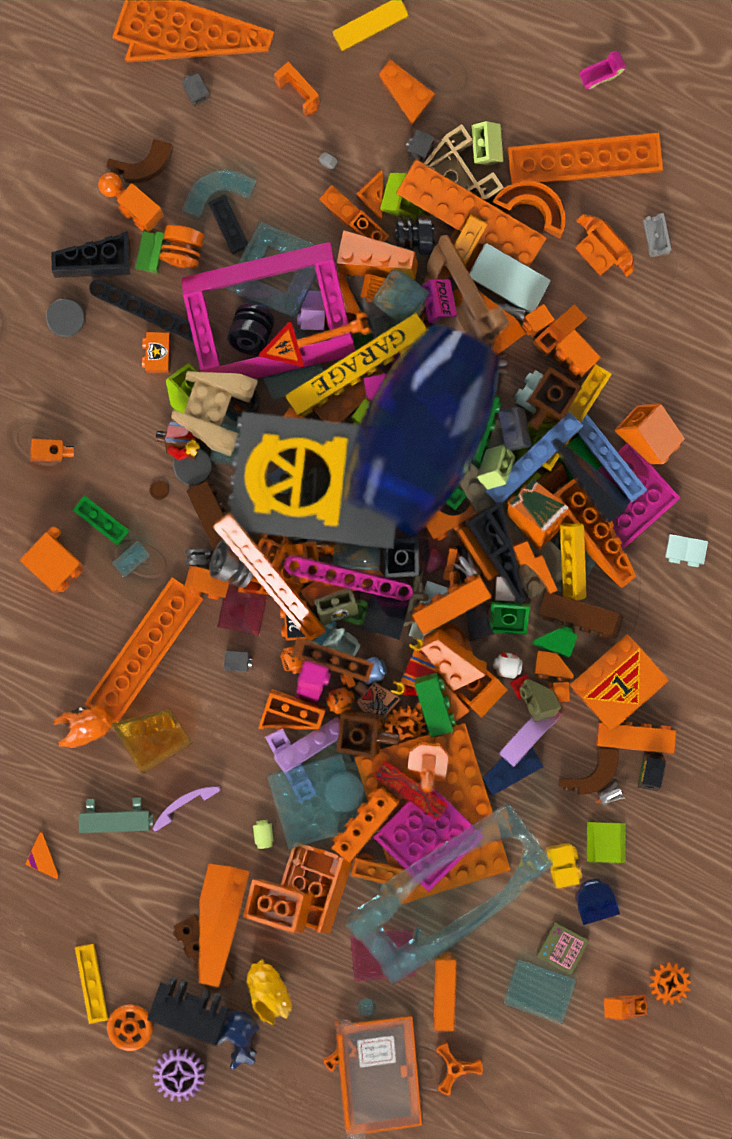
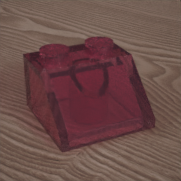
M227 590L226 597L223 598L217 627L259 635L267 598Z

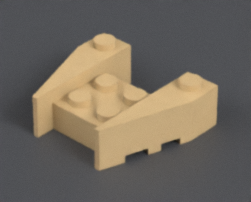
M461 124L445 135L424 164L489 202L504 187L494 172L479 182L475 180L459 155L460 152L473 144L472 138Z
M187 372L185 380L195 383L184 414L173 410L171 418L188 429L195 437L206 443L212 450L231 456L236 436L239 434L221 428L223 418L231 397L250 402L258 380L234 373Z

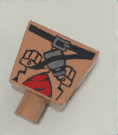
M360 680L353 688L362 696L357 701V704L367 713L384 715L385 717L400 701L399 697L375 682L369 688Z

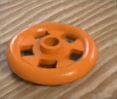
M134 1004L123 1005L115 1009L107 1022V1033L111 1042L119 1049L125 1051H135L144 1047L149 1042L153 1033V1022L147 1020L149 1013L144 1008ZM126 1012H134L135 1018H126ZM117 1019L123 1021L120 1028L115 1027ZM143 1019L145 1028L140 1029L138 1021ZM132 1024L134 1029L128 1030L127 1025ZM120 1033L127 1037L125 1042L118 1038ZM139 1033L142 1038L135 1042L132 1037Z

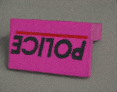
M450 279L429 280L421 286L428 323H435L442 317L457 316Z

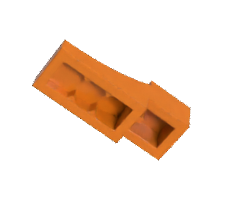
M526 540L513 544L516 562L530 567L540 578L547 592L551 594L558 591L543 556L540 554L534 556Z

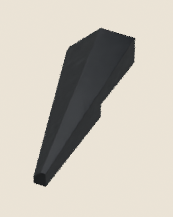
M555 438L551 441L578 486L586 492L603 521L611 522L626 510L630 500L621 489L559 439Z
M498 502L479 511L464 522L517 602L521 604L526 599L523 595L513 545L509 537L507 521L504 517L503 504Z
M464 545L455 546L457 552H460V557L462 556L469 563ZM459 569L462 584L465 582L466 574ZM483 602L466 611L470 642L494 634Z

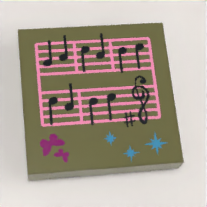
M554 922L537 957L572 975L589 940Z

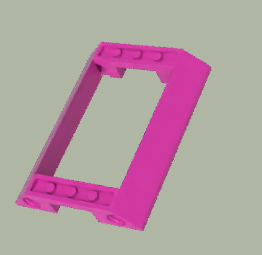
M331 242L182 277L183 297L201 372L234 373L257 379L346 358L355 352L352 332L333 337L332 340L300 347L304 367L263 357L220 366V354L215 345L208 315L209 307L203 292L315 266L329 329L332 330L348 325L350 323L346 315Z

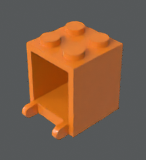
M51 527L20 561L53 592L63 593L69 588V582L72 578L77 579L84 571L82 568L85 565L57 540L61 535V530Z

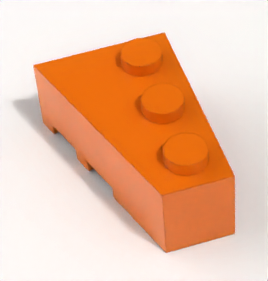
M439 628L423 637L421 649L452 691L485 676L487 663L475 657L469 649L466 650L460 646L457 640Z

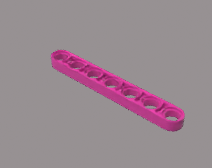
M296 555L289 556L285 560V568L292 575L402 601L408 600L413 594L412 587L405 581ZM293 560L299 562V566L295 570L289 568V563ZM316 565L318 567L317 572L309 574L307 572L308 567ZM330 569L336 571V575L333 578L326 577V572ZM353 574V581L346 583L344 581L345 575ZM365 578L372 579V584L369 587L362 585ZM384 582L390 583V588L387 591H381L380 589L381 584ZM401 587H408L406 595H399L398 591Z

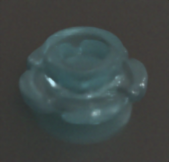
M368 998L362 999L357 1004L359 1006L358 1012L362 1015L370 1016L373 1014L374 1009H376V1004Z

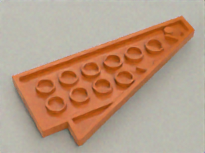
M125 0L112 38L129 44L124 59L125 62L269 52L275 33L274 31L181 0Z

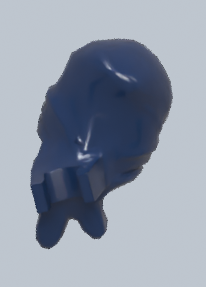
M234 1011L228 1015L227 1023L224 1026L218 1043L219 1045L227 1039L235 1045V1051L231 1054V1059L233 1060L229 1067L231 1070L236 1069L241 1063L252 1065L256 1062V1059L253 1057L257 1054V1051L250 1045L252 1037L260 1027L252 1016L243 1011Z

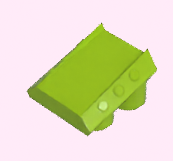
M587 822V861L626 863V823Z

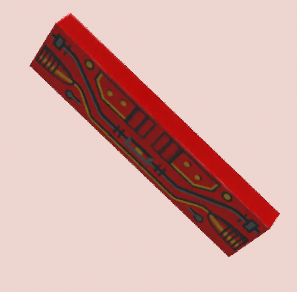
M385 760L374 775L375 778L437 821L449 805L430 791L425 792L422 790L420 784Z

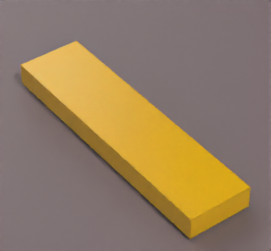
M95 943L75 947L89 1024L107 1021L109 1018Z

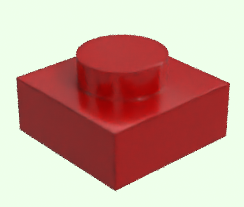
M527 673L510 682L518 700L522 698L519 690L526 679H529Z

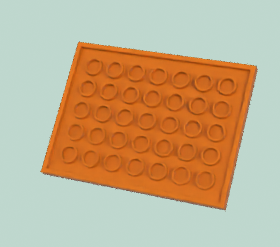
M465 723L453 726V732L435 737H430V734H426L401 742L397 746L391 745L382 748L375 758L354 757L368 803L371 800L368 796L375 788L379 790L382 786L400 800L378 827L377 831H379L408 802L403 796L374 777L384 760L407 775L409 751L420 742L440 744L448 752L446 781L433 780V787L483 835L471 850L429 892L412 875H410L407 890L395 887L400 905L511 870ZM413 779L421 785L422 779ZM383 847L387 863L390 865L404 868Z

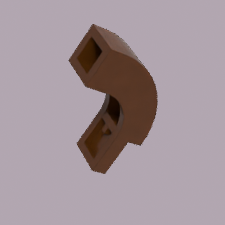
M153 139L150 152L143 161L128 164L108 158L106 166L108 170H111L110 172L118 176L124 174L123 179L125 182H146L158 176L166 168L172 155L173 146L171 143Z
M597 748V765L594 771L589 776L581 779L559 778V786L563 787L564 791H575V787H578V795L591 794L600 790L608 784L616 772L619 749Z

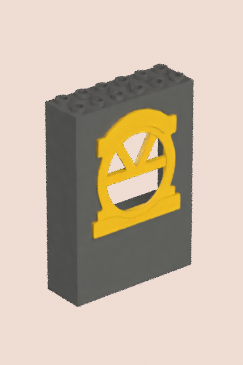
M242 412V417H238L237 424L240 436H236L235 441L238 455H234L233 467L236 468L235 475L231 476V486L234 489L233 494L229 495L228 506L231 507V515L245 532L393 549L399 500L356 480L364 461L401 478L406 430ZM296 447L295 467L278 456V453L284 449ZM305 448L321 455L327 462L331 472V484L328 492L319 502L308 507L298 508ZM269 461L279 465L291 474L293 478L267 488L265 470ZM293 486L290 506H286L273 498L274 494Z

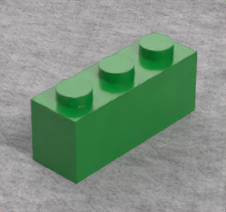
M438 672L415 678V688L430 737L453 732L456 720L454 714L449 712L448 707H451L448 695L445 696L443 689H445L443 678H439Z

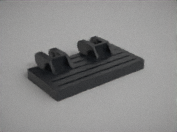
M171 977L168 985L160 982L147 1020L218 1046L231 1010L225 1006H220L217 1013L222 995L216 994L208 1010L206 1008L211 991L206 989L202 997L186 993L188 984L186 981H182L174 997L172 995L177 984V978Z

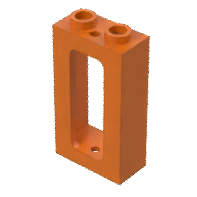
M440 952V955H435L433 1015L435 1031H454L455 955H451V952Z

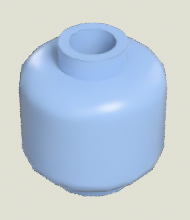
M377 657L366 659V661L374 663L369 681L364 682L366 684H373L374 682L382 681L385 674H387L384 661L382 659L379 660Z

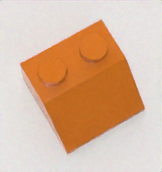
M486 669L485 676L454 690V692L482 718L508 689Z

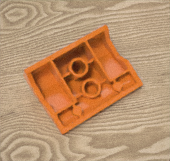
M294 841L281 885L312 894L313 897L306 926L315 929L316 932L330 934L353 859L349 863L339 854Z

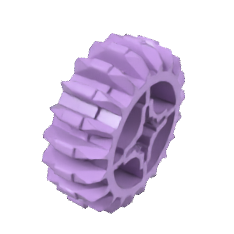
M181 1048L177 1049V1054L171 1049L169 1051L170 1057L164 1053L162 1055L164 1060L160 1058L157 1060L161 1066L157 1065L154 1067V1070L159 1072L153 1074V1078H159V1080L154 1082V1085L161 1084L158 1092L165 1090L166 1092L163 1095L165 1098L168 1093L171 1094V1101L174 1100L175 1096H178V1102H181L183 1095L187 1101L189 1100L188 1093L195 1097V1090L201 1091L202 1089L198 1084H204L205 1080L200 1077H204L206 1073L199 1070L204 1068V1064L197 1065L201 1061L200 1057L194 1060L195 1053L193 1052L188 1056V1049H185L184 1054H181ZM176 1060L175 1069L164 1072L165 1066L171 1061ZM182 1060L189 1063L194 1071L185 1069ZM178 1069L184 1074L180 1083L177 1076L175 1077ZM165 1078L174 1081L177 1089L170 1087L166 1083ZM195 1078L194 1083L190 1087L183 1089L184 1080Z

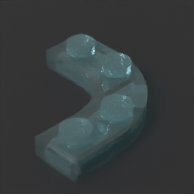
M218 170L206 176L204 175L191 188L182 212L200 219L209 198L216 192L224 190L250 199L257 180L230 170Z

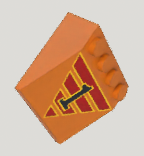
M627 634L574 680L570 686L575 694L612 732L669 680L640 646Z

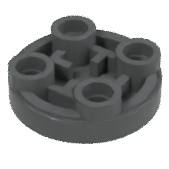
M59 299L48 308L46 322L54 334L62 338L71 337L79 333L83 328L85 314L81 306L74 300Z
M199 448L196 460L186 458L177 460L175 458L173 469L176 477L182 483L195 486L208 479L212 471V462L208 454Z

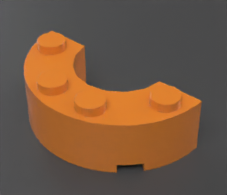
M519 181L508 185L495 197L492 205L507 214H510L519 205L528 204L536 207L544 217L545 225L543 231L559 239L561 238L566 222L565 210L559 196L548 186L536 181Z

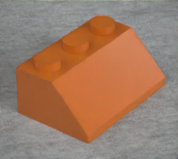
M465 526L459 529L456 534L467 552H470L475 565L480 568L484 580L487 582L497 576L499 573L469 528Z

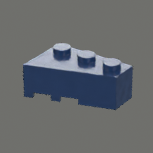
M531 747L515 766L501 757L482 778L491 794L495 795L543 768V765L533 747Z

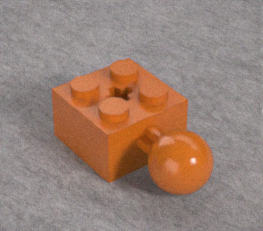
M112 172L103 174L98 181L100 192L104 196H115L118 198L117 202L119 204L118 208L121 210L120 212L127 219L133 218L134 224L141 231L147 230L150 232L164 216L162 209L134 184L131 183L125 190L122 188V180L117 174Z

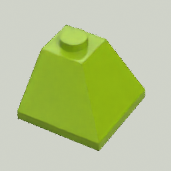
M189 363L166 379L170 404L177 412L183 414L195 384L185 380L187 372H197Z

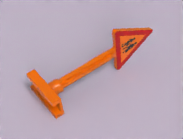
M357 314V320L350 322L348 325L299 340L296 338L292 322H288L261 351L259 356L304 367L300 347L349 332L356 333L361 331L365 335L373 333L371 328H366L369 327L366 319L368 314Z

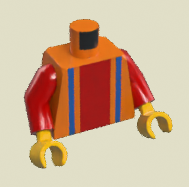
M416 637L414 639L417 640V644L415 646L410 644L414 652L400 683L393 682V684H397L398 688L396 691L391 690L392 693L411 697L418 696L415 688V678L438 672L421 649L423 641Z

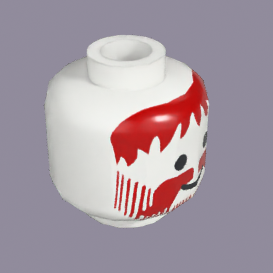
M501 652L498 658H494L493 669H496V673L500 677L515 678L517 674L520 675L522 660L519 659L517 654Z

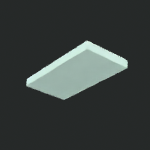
M487 243L484 244L469 273L473 281L529 313L537 308L551 281Z

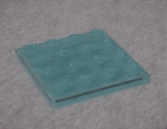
M341 753L296 766L286 773L279 771L267 775L289 849L338 835L339 832L344 833L347 830L345 827L346 823L351 817L356 819L359 815L356 812L358 810Z

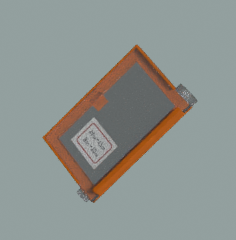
M412 1015L351 1023V1020L339 1021L340 1025H335L346 1139H366V1133L422 1126Z

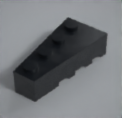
M128 231L121 233V235L105 237L103 240L90 241L81 246H72L51 252L54 278L131 275L130 237Z

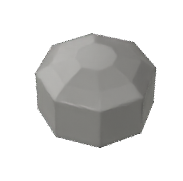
M322 152L319 157V162L329 169H334L338 163L334 156L326 152Z

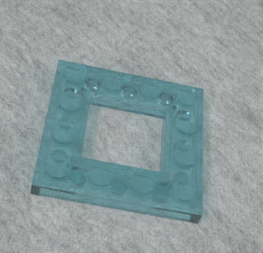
M260 222L238 264L265 258L269 248L286 253L315 246V244ZM315 266L296 270L286 292H282L257 280L229 286L226 289L295 319L317 273Z

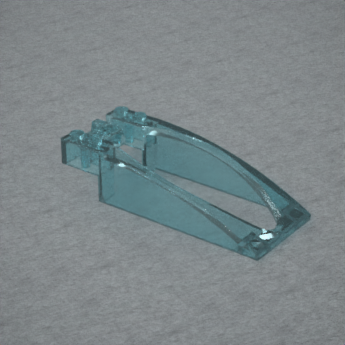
M507 803L382 884L380 894L348 915L346 926L357 940L361 939L381 965L382 972L394 984L447 950L495 915L544 874L553 863ZM517 837L522 840L524 844L522 859L503 890L428 939L419 928H416L414 939L398 949L380 927V925L391 919L405 898L422 881L445 864L471 850L502 838Z

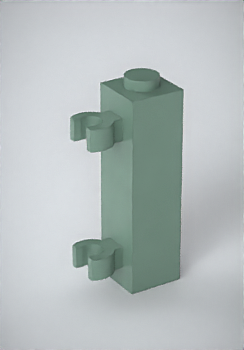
M142 797L133 798V811L96 812V800L87 799V812L79 813V833L149 831L151 829L150 826H154L153 814L150 815V810H142Z

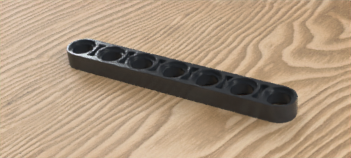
M94 280L91 282L89 291L95 298L194 343L191 327L186 334H182L179 331V327L182 324L190 326L188 320L104 281ZM96 284H101L104 289L102 293L95 294L93 287ZM113 292L121 294L118 302L110 300V295ZM130 300L138 302V307L135 310L128 309L127 304ZM153 308L155 310L154 317L147 318L145 310ZM164 316L172 317L171 325L165 326L162 324Z

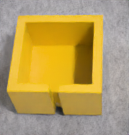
M570 843L546 847L554 886L562 888L580 884L579 879L582 878L580 867L575 864V860L578 859L576 848Z

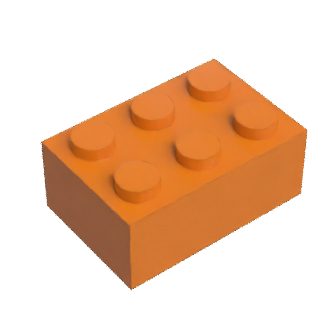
M575 329L553 351V359L560 366L563 364L568 369L566 373L573 380L576 378L578 381L601 358Z
M252 879L243 917L292 933H304L313 895L266 880Z

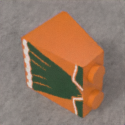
M535 480L529 485L526 483L521 488L520 493L517 496H512L507 503L508 516L537 550H540L560 530V524L565 523L569 510L568 506Z

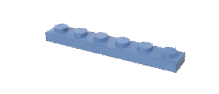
M569 412L512 466L507 484L488 489L486 493L496 503H503L557 452L551 441L557 438L565 444L583 425Z
M586 414L581 422L583 427L577 432V435L632 503L647 492L646 487Z

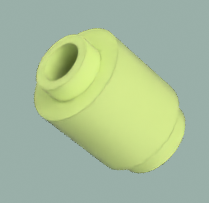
M268 820L256 821V825H253V832L257 849L273 847L272 823H268Z

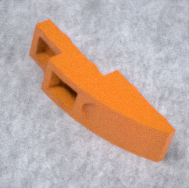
M330 185L318 199L355 234L385 242L389 237L381 227L362 210L353 205L334 186Z

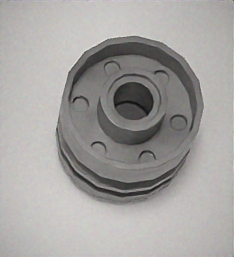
M225 540L220 541L211 558L210 576L224 582L228 580L230 584L241 588L246 587L254 574Z

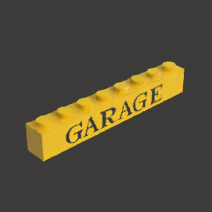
M417 313L288 393L285 397L297 416L302 415L305 417L313 412L311 408L316 405L321 407L329 402L328 398L335 395L337 397L345 392L344 388L349 384L354 386L361 382L362 379L360 377L365 374L370 376L378 371L377 367L384 364L386 366L394 361L393 357L398 353L403 355L411 350L410 346L414 343L417 345L427 340L426 336L429 332Z

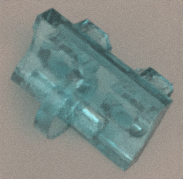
M137 541L113 561L112 564L125 578L151 555Z

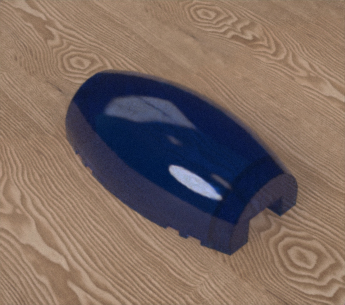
M431 325L420 334L405 352L401 354L393 367L390 368L366 409L358 428L352 455L349 460L350 465L346 475L344 501L360 509L367 507L396 522V528L412 536L416 535L431 521L463 480L483 440L493 410L498 385L499 356L490 347L476 338L450 327Z

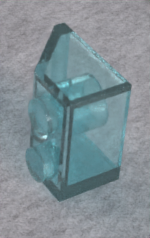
M391 270L371 302L401 323L420 309L430 292L402 271Z

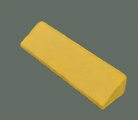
M391 0L334 30L333 36L341 51H344L408 17V13L402 0Z
M561 523L563 597L579 601L587 596L584 525Z

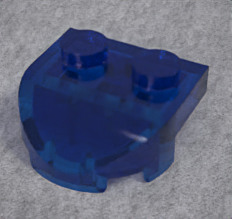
M591 879L582 883L578 893L575 894V902L583 925L620 914L616 897L610 885L601 882L599 879Z

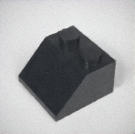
M422 537L394 539L393 549L384 548L385 577L421 576L430 558L429 539Z

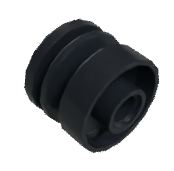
M418 214L415 224H412L410 215H407V224H403L402 216H397L395 227L396 246L404 249L409 247L410 251H414V247H418L420 255L431 254L433 243H435L434 224H431L430 214Z
M244 304L236 309L233 323L228 333L227 340L229 344L241 353L248 355L260 354L268 344L269 335L274 325L273 315L259 305Z

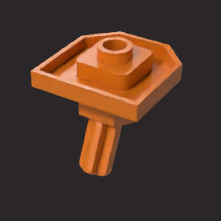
M418 743L409 751L407 776L413 779H422L421 789L425 792L432 791L433 780L446 781L448 752L437 743Z

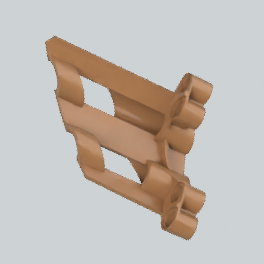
M448 235L440 236L439 243L433 249L428 260V273L423 285L429 280H438L440 271L446 264L463 295L461 305L456 307V317H442L434 323L441 336L443 346L430 352L425 341L419 345L416 343L411 345L423 374L411 381L419 398L431 396L442 391L444 388L449 389L457 384L465 371L476 360L484 357L492 349L496 336L509 324L500 306L491 311L488 309ZM422 288L417 290L410 300L407 318L415 313L420 318L426 310Z

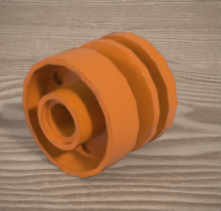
M167 225L163 239L171 243V245L161 246V250L165 252L159 254V259L176 267L197 268L199 262L195 259H199L201 255L193 249L203 247L205 235L190 227Z

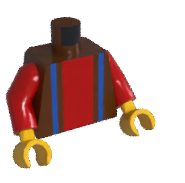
M171 421L167 431L156 432V442L165 443L167 454H170L177 460L185 458L196 460L200 439L195 437L184 426H181L176 421Z

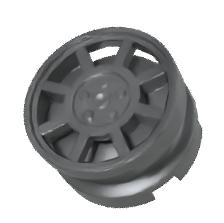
M185 550V555H187L186 566H210L212 550Z

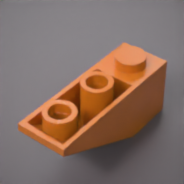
M574 304L534 340L533 344L546 357L569 333L582 324L587 317Z

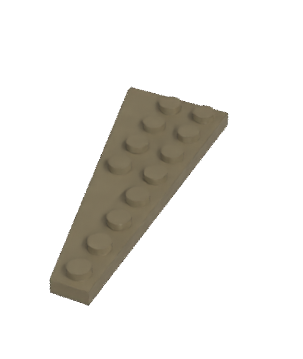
M464 459L450 468L476 513L496 504L486 493L487 488L479 481L477 477L479 470L468 459ZM506 499L502 503L503 512L512 545L522 540L528 541L533 555L540 554L543 556L552 579L556 584L562 580L561 551L550 540L540 550H537L508 516L507 503L509 500ZM517 562L521 586L529 599L546 590L540 578L526 564L520 565Z

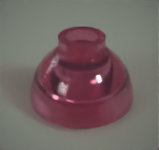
M429 547L430 558L424 568V572L434 573L440 568L444 569L447 558L443 557L438 549Z

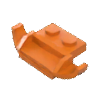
M586 214L581 215L576 220L587 230L588 236L575 249L600 276L613 264L619 266L626 277L634 271V259L630 248L606 221Z

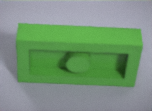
M143 231L135 269L158 273L161 261L159 254L163 252L161 246L165 242L163 239L164 233L156 232L154 234Z

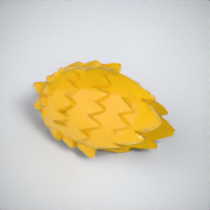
M263 959L257 964H251L246 983L249 986L254 1011L258 1013L263 1022L267 1021L271 1025L275 1024V1017L281 1015L284 1018H288L289 1011L292 1010V1002L287 986L280 978L279 973L272 965L265 964Z

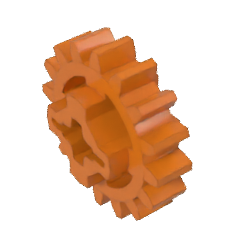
M409 705L406 709L399 706V711L392 709L393 715L387 714L388 720H384V725L386 726L384 731L399 733V743L422 736L421 732H426L424 726L426 723L422 713H418L417 708L411 711Z
M666 962L665 967L660 963L659 970L653 969L656 974L649 976L653 982L648 984L650 987H654L650 992L652 994L657 993L655 997L657 1000L662 998L663 1004H666L667 1000H669L670 1004L673 1005L674 1000H677L679 1003L681 1002V996L687 998L685 991L691 990L687 987V984H691V980L686 979L689 973H683L685 969L683 966L678 969L677 963L671 966L670 962ZM668 971V974L660 976L662 973ZM677 973L680 974L682 983L678 982ZM672 979L674 985H670L668 988L666 981H670ZM657 983H659L660 985H662V987H663L662 992H663V993H661V992L659 991L658 986H657ZM679 990L677 994L672 995L673 992Z

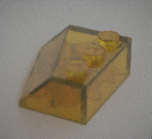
M171 709L112 723L113 728L140 773L143 774L193 744L188 733Z

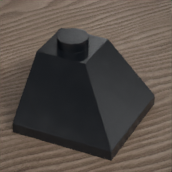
M371 594L362 630L400 640L409 603Z

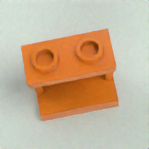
M288 61L274 73L275 84L281 89L290 82L306 100L302 105L303 114L305 116L313 115L319 109V94Z

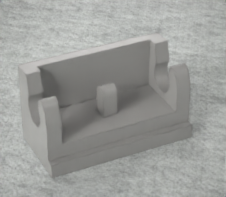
M664 213L658 214L655 217H646L643 220L650 258L669 254L671 252V245Z

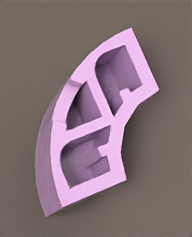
M303 290L302 294H299V306H302L301 314H298L297 325H301V329L324 330L325 308L321 291Z

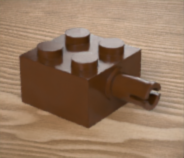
M548 367L525 401L536 408V412L530 422H528V425L538 430L546 416L557 423L561 421L582 387L553 368Z
M346 709L340 714L337 752L375 758L380 753L381 743L397 746L400 734L383 731L384 715Z

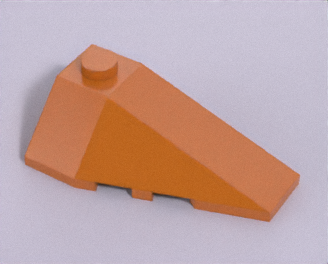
M459 288L453 291V297L460 306L463 295ZM479 291L490 311L498 308L499 305L497 303H494ZM504 309L502 311L509 324L494 339V346L489 351L492 358L526 334L517 319Z

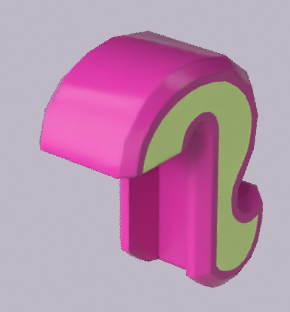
M613 51L610 52L608 58L581 70L579 77L584 87L589 90L600 83L620 75L625 71L626 64L620 52Z

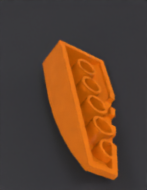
M571 479L552 493L569 507L565 523L584 525L585 551L602 570L621 588L633 580L636 574L627 554L624 553L621 547L620 538L617 537L613 529V522L603 521L586 492L580 489L575 479Z
M208 864L199 899V983L219 987L239 917L249 871L230 866Z

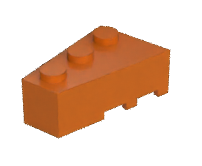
M272 689L258 729H319L327 707Z

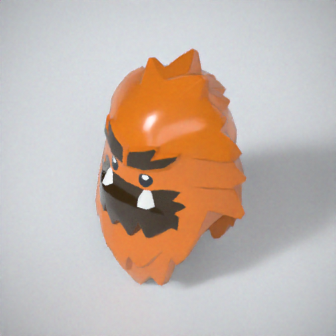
M90 706L87 709L80 707L71 712L63 713L54 720L53 725L70 723L69 728L71 730L66 738L58 742L59 747L75 748L105 736L109 728H112L111 722L113 719L98 706Z

